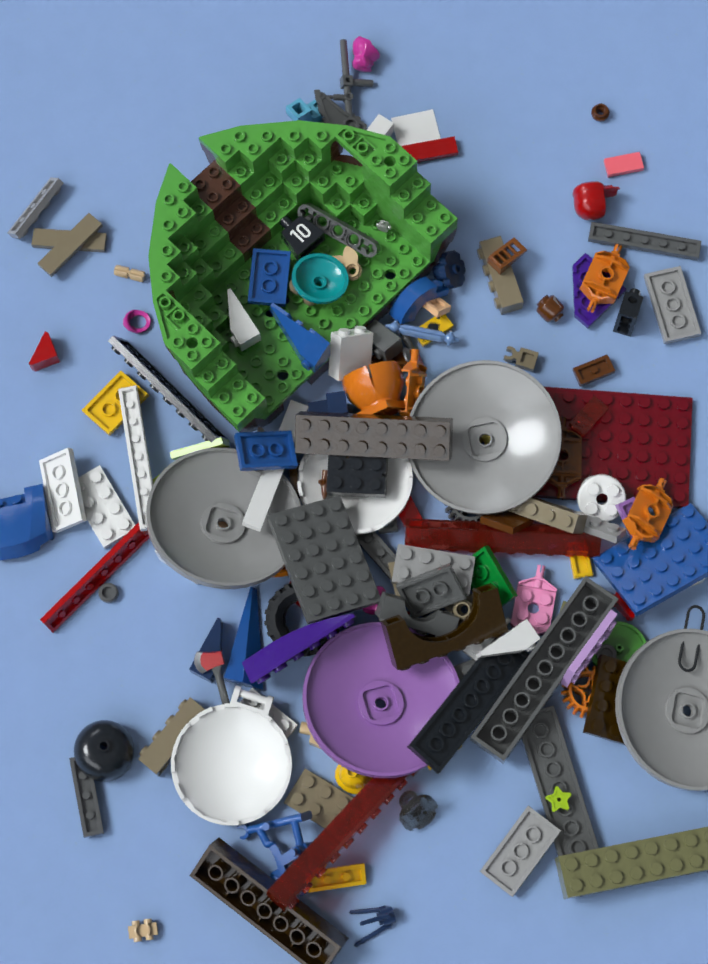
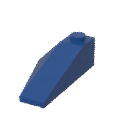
M272 303L270 305L271 313L300 359L301 365L309 371L311 369L315 373L329 359L330 343L310 328L308 331L300 320L294 322L288 312Z

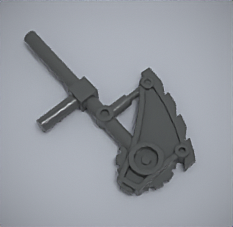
M341 39L342 76L340 78V89H344V94L326 95L320 92V90H314L318 111L323 117V123L348 125L367 130V125L360 120L359 116H355L352 111L353 94L351 93V88L353 86L373 87V80L353 79V75L349 74L347 40ZM331 99L343 101L345 103V111Z

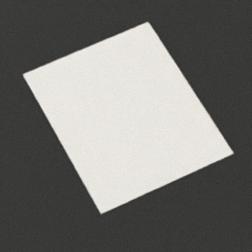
M433 109L391 118L394 123L396 140L400 146L441 139Z

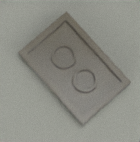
M305 768L284 801V804L299 813L311 811V821L336 835L355 804L356 799Z

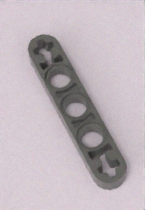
M305 203L298 208V216H303L323 230L325 234L351 247L366 257H373L379 253L380 244L378 241L317 206ZM308 208V213L310 214L306 216L304 210ZM320 216L326 218V226H322L319 223ZM336 225L342 227V235H338L335 232ZM352 234H355V235L358 236V238H359L358 244L352 243V241H351V235H352ZM373 245V246H372L373 251H372V252H369V247H367V246Z

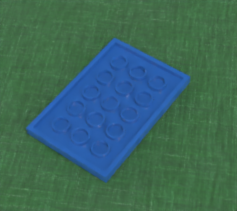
M689 503V505L669 515L657 541L653 543L639 541L636 550H632L628 547L631 541L629 537L593 557V563L636 617L708 576V522Z

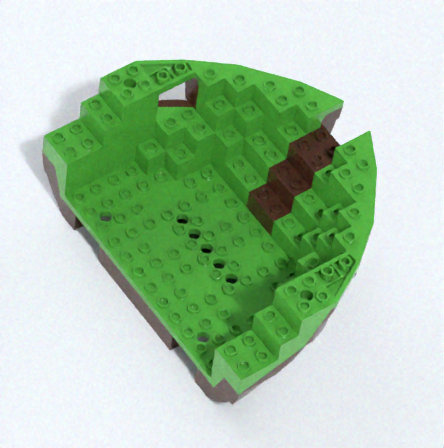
M301 120L242 125L199 137L201 148L205 152L210 165L191 182L171 163L168 165L155 204L148 255L155 312L164 344L173 358L179 363L183 373L192 381L207 401L238 432H253L258 430V427L270 424L284 411L283 402L306 381L312 385L329 369L328 359L315 373L311 369L309 371L301 365L300 359L275 318L265 315L268 310H271L270 306L248 304L253 248L290 251L282 239L281 232L285 229L280 224L282 218L288 216L293 221L299 217L297 213L298 208L305 203H311L370 236L380 244L379 253L373 257H366L356 251L358 254V264L362 268V274L357 280H349L347 290L341 298L328 304L316 303L314 306L306 305L303 297L294 294L289 288L293 268L298 262L291 253L287 289L289 303L286 304V307L280 308L288 312L294 322L300 320L308 331L310 328L313 329L329 343L331 341V332L339 331L340 328L354 329L355 326L367 327L375 319L379 322L390 311L391 301L411 282L428 276L433 267L438 263L442 253L446 251L449 244L453 241L457 230L458 218L431 195V183L417 172V160L390 136L348 125ZM343 148H344V149H346L352 156H349V155H340V154L343 152ZM308 208L304 210L306 216L310 214L308 213ZM320 216L319 223L322 226H326L327 220L325 217ZM380 220H385L391 224L392 229H389L388 232H382L377 228L376 223H379ZM336 225L335 232L338 235H342L343 229L341 226ZM325 234V241L310 254L322 253L330 256H343L346 245ZM355 234L351 235L352 243L358 244L359 238ZM373 245L367 246V247H369V252H372V251H373V249H372V246H373ZM356 269L350 270V274L356 273ZM388 272H393L396 276L390 280L385 275ZM230 288L261 336V341L244 351H241L239 347H235L230 340L232 335L227 290ZM281 372H286L288 374V378L286 380H280L278 378V375Z

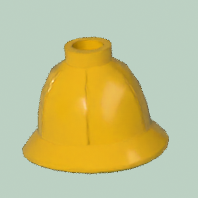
M339 764L335 770L337 784L344 791L351 794L368 792L373 788L377 778L354 773Z

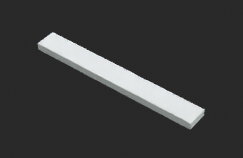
M137 385L120 388L118 392L139 526L142 532L147 531L146 506L153 486L139 392Z
M290 400L279 431H292L293 442L295 443V416L300 411H307L308 406ZM284 469L262 471L242 526L261 531Z

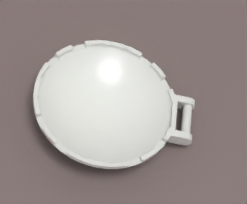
M304 454L298 469L297 486L303 505L324 500L321 493V485L318 481L322 479V470H328V455ZM387 458L388 471L387 477H385L387 480L386 498L341 496L356 535L371 533L385 527L403 511L410 498L413 485L412 467L409 459ZM327 495L326 499L332 498V497H335V496H329V495Z
M237 685L235 686L230 703L205 709L184 726L176 739L171 756L172 779L176 791L185 805L196 815L209 822L228 826L253 822L271 811L283 797L292 771V756L287 738L278 724L268 716L274 697L269 695L266 697L246 691ZM242 697L264 704V710L237 702L238 698Z

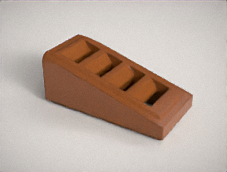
M512 238L488 257L487 263L501 275L527 252V249L517 239ZM514 244L520 251L517 252L512 245ZM507 249H509L514 255L512 256V255L507 251ZM503 253L509 258L508 260L502 256ZM499 257L504 263L501 264L497 258Z

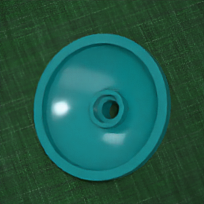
M313 253L306 255L295 264L292 271V284L301 297L313 303H332L341 298L348 287L349 277L346 268L339 260L327 254Z

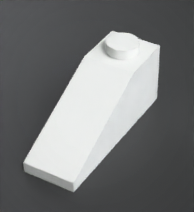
M230 288L227 290L232 335L230 340L235 347H239L241 351H244L261 341V336Z
M526 619L478 652L476 657L482 658L519 653L524 650L529 652L537 645L536 642L541 638Z

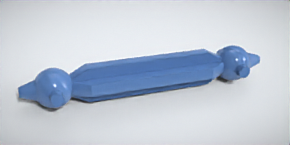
M398 320L385 325L394 334L400 332L406 336L436 342L445 341L447 346L454 342H459V338L455 337L453 331L445 334L442 331L408 324L399 325Z

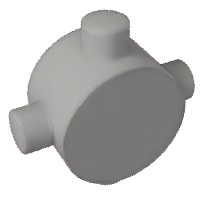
M380 220L379 223H376L377 228L382 232H388L389 229H392L391 224L385 220Z

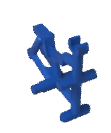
M311 811L251 826L247 823L238 825V829L244 828L246 834L241 836L240 839H247L253 833H257L264 847L269 848L272 852L278 868L270 874L272 879L281 886L296 892L298 896L308 893L306 892L305 871H309L308 852L314 849L315 845L313 842L303 841L299 822L312 819ZM291 824L296 845L282 854L276 841H270L265 831ZM296 859L297 880L286 876V873L289 871L288 863Z

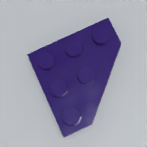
M585 253L573 264L572 278L574 317L588 329L613 304H597L593 313H591V309L587 311L590 300L580 290V286L593 259ZM602 272V275L604 277H611L609 273ZM623 285L615 302L626 292V288Z

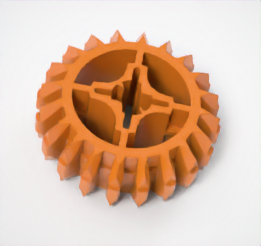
M587 666L581 672L578 679L589 677L585 685L578 684L576 686L572 682L567 688L562 685L563 688L567 689L561 691V695L567 696L562 701L563 703L570 702L566 709L569 710L573 707V715L577 711L581 712L580 718H583L588 710L587 706L590 695L586 699V692L583 693V691L588 688L589 684V689L592 691L596 666H593L591 671H589V666ZM572 691L580 695L582 699L581 705L574 699Z

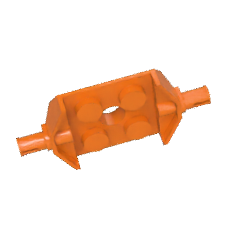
M616 244L611 252L600 251L595 253L580 286V290L590 300L587 311L591 309V313L595 311L597 304H614L630 267L627 261L620 257L622 246H619V244ZM602 272L609 273L611 277H604L602 275Z
M411 349V360L401 369V371L408 372L406 377L407 393L404 398L405 410H398L401 416H410L416 400L425 389L427 367L421 364V361H418L420 349Z
M660 478L656 486L648 484L638 487L637 490L639 492L627 517L622 520L632 536L628 545L632 550H636L639 541L652 543L657 541L671 513L673 503L672 499L663 490L667 483L666 480L664 481V478ZM649 507L653 509L654 516L649 513Z

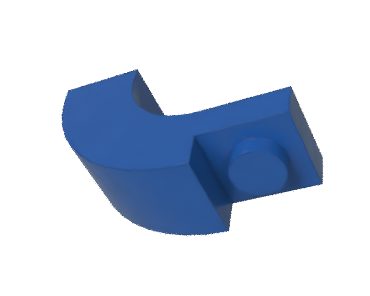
M427 277L420 278L403 290L394 302L389 315L398 320L400 324L415 321L418 311L426 302L448 296L449 289L439 280L431 281Z

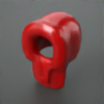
M598 181L577 185L572 193L576 214L584 220L603 218L606 212L605 198L616 196L620 188L613 187L612 185L604 186L603 183Z

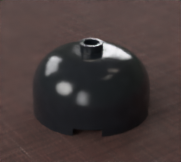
M109 720L95 721L87 725L79 733L74 744L76 765L85 776L96 781L109 782L120 778L128 771L134 758V743L130 733L119 723ZM102 744L103 746H106L107 748H106L105 750H102V749L100 748V745Z

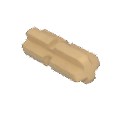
M116 265L114 268V275L124 278L130 277V279L143 282L146 276L145 272L133 268L130 270L129 267Z

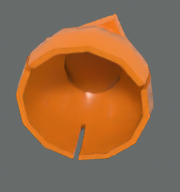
M382 361L369 364L372 378L369 376L367 366L356 369L343 377V390L349 402L361 410V412L356 414L394 415L399 413L398 410H405L404 401L400 400L404 386L403 371H401L398 362Z

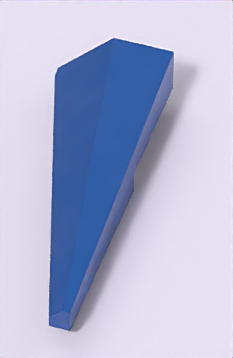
M250 587L224 679L225 681L263 691V683H251L242 665L244 660L261 650L257 589Z

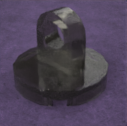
M406 791L399 799V805L402 808L399 820L404 828L409 831H414L413 829L418 828V830L422 829L434 819L436 815L435 810L438 808V805L429 795L418 796L414 791Z

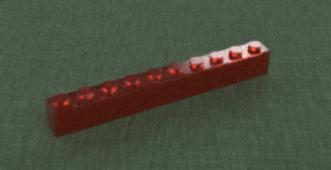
M405 518L404 545L474 553L489 545L493 553L565 555L568 557L575 555L588 558L600 556L602 538L585 532L583 534H573L547 524H531L515 534H509L481 524L479 521Z
M419 771L397 778H372L267 890L266 895L284 912L288 907L293 909L299 902L298 896L302 892L306 894L313 887L311 882L316 877L320 879L326 873L327 869L325 867L330 862L334 864L341 856L339 852L344 847L348 849L355 841L353 837L357 832L362 834L368 827L366 823L369 819L372 818L374 820L381 813V806L384 803L388 805L395 797L393 793L397 789L401 791L408 783L406 779L410 775L414 777Z

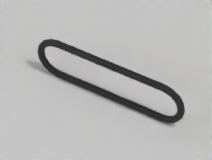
M693 605L687 611L684 629H687L690 611L693 608H698L702 612L700 630H703L705 612L702 607ZM683 641L680 647L678 664L683 671L691 672L697 665L700 644L696 648L693 667L686 669L681 664L684 647Z

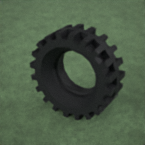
M292 583L286 584L283 588L277 590L275 595L268 601V607L265 609L266 621H264V624L267 627V635L272 641L291 632L286 625L285 616L289 607L298 601ZM325 637L320 640L321 645L312 651L310 648L303 651L304 657L315 655L330 639Z

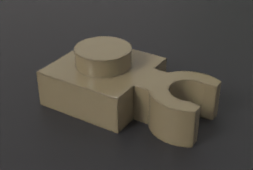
M507 346L506 351L512 353V356L504 355L503 360L506 362L516 361V367L533 372L539 353L522 347L517 352L515 348Z

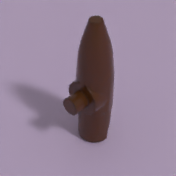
M322 470V479L318 483L321 485L322 497L326 499L328 495L326 492L327 470Z

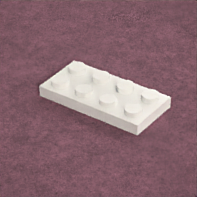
M66 448L39 460L52 532L59 533L87 521L73 449Z
M99 465L78 478L86 519L103 548L106 549L120 541L135 524Z

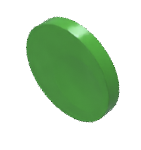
M616 621L617 624L613 628L612 633L607 640L605 639L602 645L609 644L613 646L617 653L616 659L628 662L631 656L646 643V640L642 633L633 625ZM594 654L591 661L597 667L598 660L596 654Z

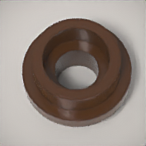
M602 103L595 105L591 111L593 119L600 122L605 121L610 113L609 108Z

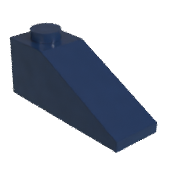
M220 618L216 619L199 652L222 650L223 622ZM193 661L189 668L190 672L212 683L215 679L212 669L202 674L196 669Z

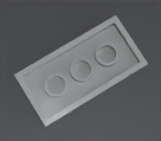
M681 266L644 274L645 284L663 343L669 344L701 336V330Z
M398 544L391 583H400L450 563L466 595L469 596L475 556Z
M527 806L480 872L513 897L555 841L561 830L530 806Z

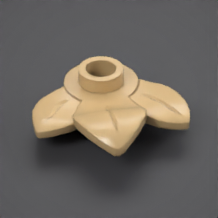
M346 246L343 256H332L344 265L349 280L354 281L361 276L362 268L358 264V254L354 249ZM356 269V273L350 274V270Z

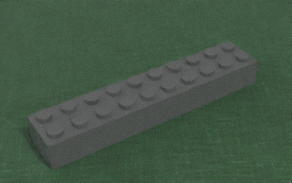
M585 576L472 734L470 741L504 764L560 685L569 666L610 610H613L618 602V598Z

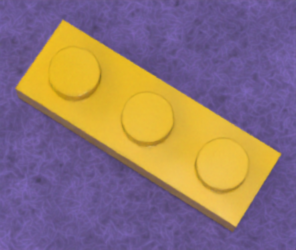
M357 863L305 871L306 892L311 893L366 884L365 864Z

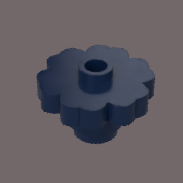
M455 250L442 253L439 263L433 267L434 278L444 281V285L449 289L463 285L466 269L464 261L460 260V254Z

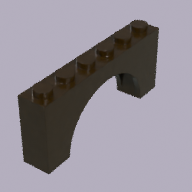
M489 583L472 589L473 604L467 618L456 629L441 636L424 637L411 632L400 615L380 621L392 665L397 670L404 671L411 668L412 665L427 663L429 659L444 657L449 652L464 650L466 646L478 645L486 639L498 638L503 633L508 632L498 588Z

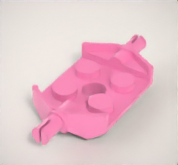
M537 565L536 576L518 582L516 592L518 596L515 597L510 623L514 628L527 619L539 636L544 635L551 625L557 588L543 577L546 567L542 565L541 572V565ZM536 604L539 611L537 613H530L528 606Z

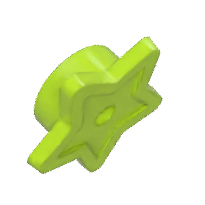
M555 786L553 794L545 797L552 804V812L560 808L569 810L567 801L571 793L562 792L558 786Z

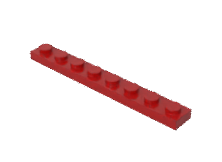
M138 522L40 619L41 622L54 633L150 538L148 530L141 532Z

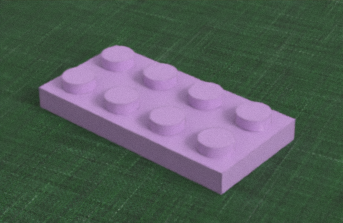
M610 610L567 669L561 681V684L566 688L571 682L573 684L576 683L583 669H586L594 654H597L602 643L612 633L613 628L617 624L614 621L617 613L613 610Z

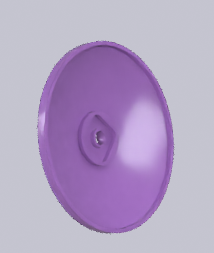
M381 622L359 624L336 634L314 656L308 667L303 685V712L309 731L316 743L332 760L354 773L373 778L402 777L428 766L407 746L459 683V678L447 656L429 659L427 663L412 665L411 668L404 671L397 670L391 663ZM409 628L411 632L426 637L425 635L417 633L416 630ZM378 699L383 700L386 703V707L378 708L375 701Z

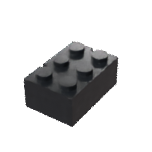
M328 455L327 494L329 496L386 498L387 480L385 477H387L388 459L350 456L347 458V456Z

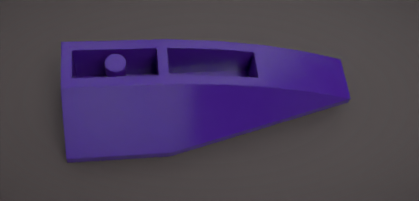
M355 613L325 619L294 630L273 641L242 662L250 682H257L258 684L265 682L271 678V672H280L288 666L286 663L291 659L294 662L304 656L303 651L308 648L312 651L321 645L320 640L323 638L330 639L338 634L336 631L338 628L343 626L345 629L354 623L353 619L357 616Z

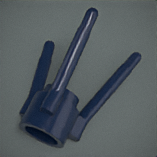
M384 905L377 908L349 911L350 914L379 912L376 913L377 917L361 921L360 925L363 926L377 921L379 925H383L354 944L355 947L365 943L382 931L392 928L391 924L396 922V918L391 906L386 908Z

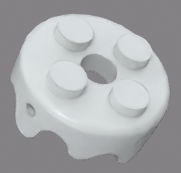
M607 474L587 477L582 482L577 493V503L581 512L592 517H598L606 522L613 521L619 516L615 505L626 500V493L621 483L616 478ZM601 493L607 495V501L604 504H599L596 501L597 496Z

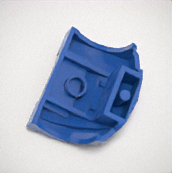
M43 484L24 488V494L0 499V560L15 559L35 553L40 550L42 544L54 539L48 518Z

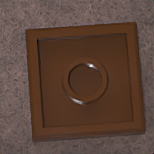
M509 511L482 515L480 517L481 524L509 534H515L534 523L532 519Z

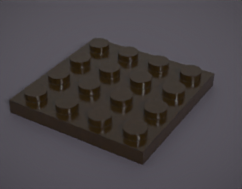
M603 654L599 655L583 733L625 745L617 724L615 698L619 678L627 662Z

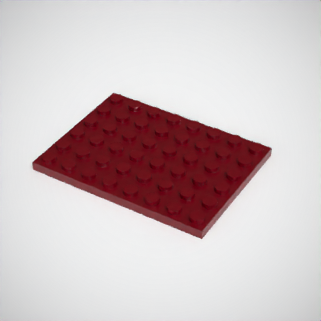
M544 387L552 398L559 417H562V422L563 417H566L567 429L576 432L582 437L581 480L565 488V500H577L579 488L587 477L607 474L616 478L621 483L626 493V500L632 497L636 498L639 492L637 488L641 485L652 484L656 486L659 479L664 478V481L666 480L667 483L663 490L672 499L673 508H682L689 505L693 398ZM560 452L559 459L566 460L568 455L565 452ZM547 482L533 497L557 499L558 488ZM599 494L596 501L606 503L607 495Z

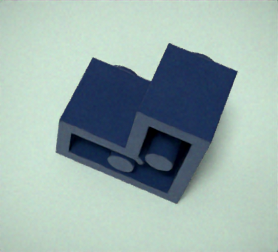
M345 391L326 393V400L308 402L309 412L348 413Z

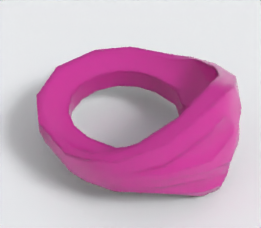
M131 310L126 313L123 319V326L128 331L139 334L150 327L151 319L144 311ZM134 316H142L146 319V325L143 328L132 327L130 319H133Z

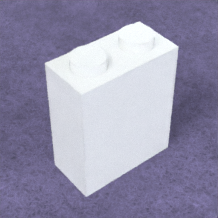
M355 326L354 329L340 328L339 331L331 332L328 375L338 381H342L345 375L367 366L370 376L369 364H371L373 332L367 330L364 326Z

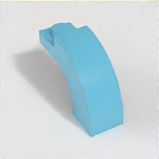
M298 98L286 106V114L293 121L321 122L323 118L318 111L316 100L306 105Z

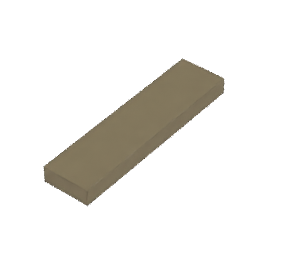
M88 213L37 263L38 266L52 277L103 227L102 223Z
M34 228L31 245L33 248L52 249L70 231ZM96 233L79 251L105 253L107 234Z

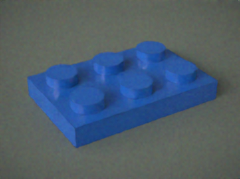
M253 248L248 304L270 306L274 303L277 306L286 307L291 251Z
M292 431L235 433L234 439L240 471L297 468L298 463Z

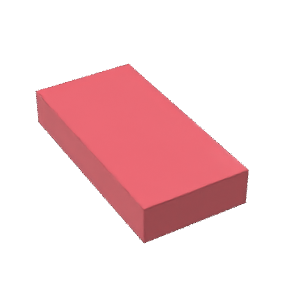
M640 152L605 158L603 161L608 178L644 170Z

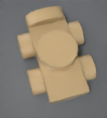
M152 918L144 919V924H140V920L132 921V926H128L129 939H133L134 942H141V937H146V941L154 940V935H158L157 922L152 923Z

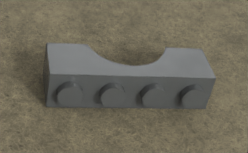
M382 591L380 602L375 611L379 621L400 615L405 620L408 628L416 629V632L422 635H427V633L433 634L434 637L447 634L456 629L460 619L454 613L442 609L435 610L432 614L423 618L412 617L407 613L405 601L402 597Z

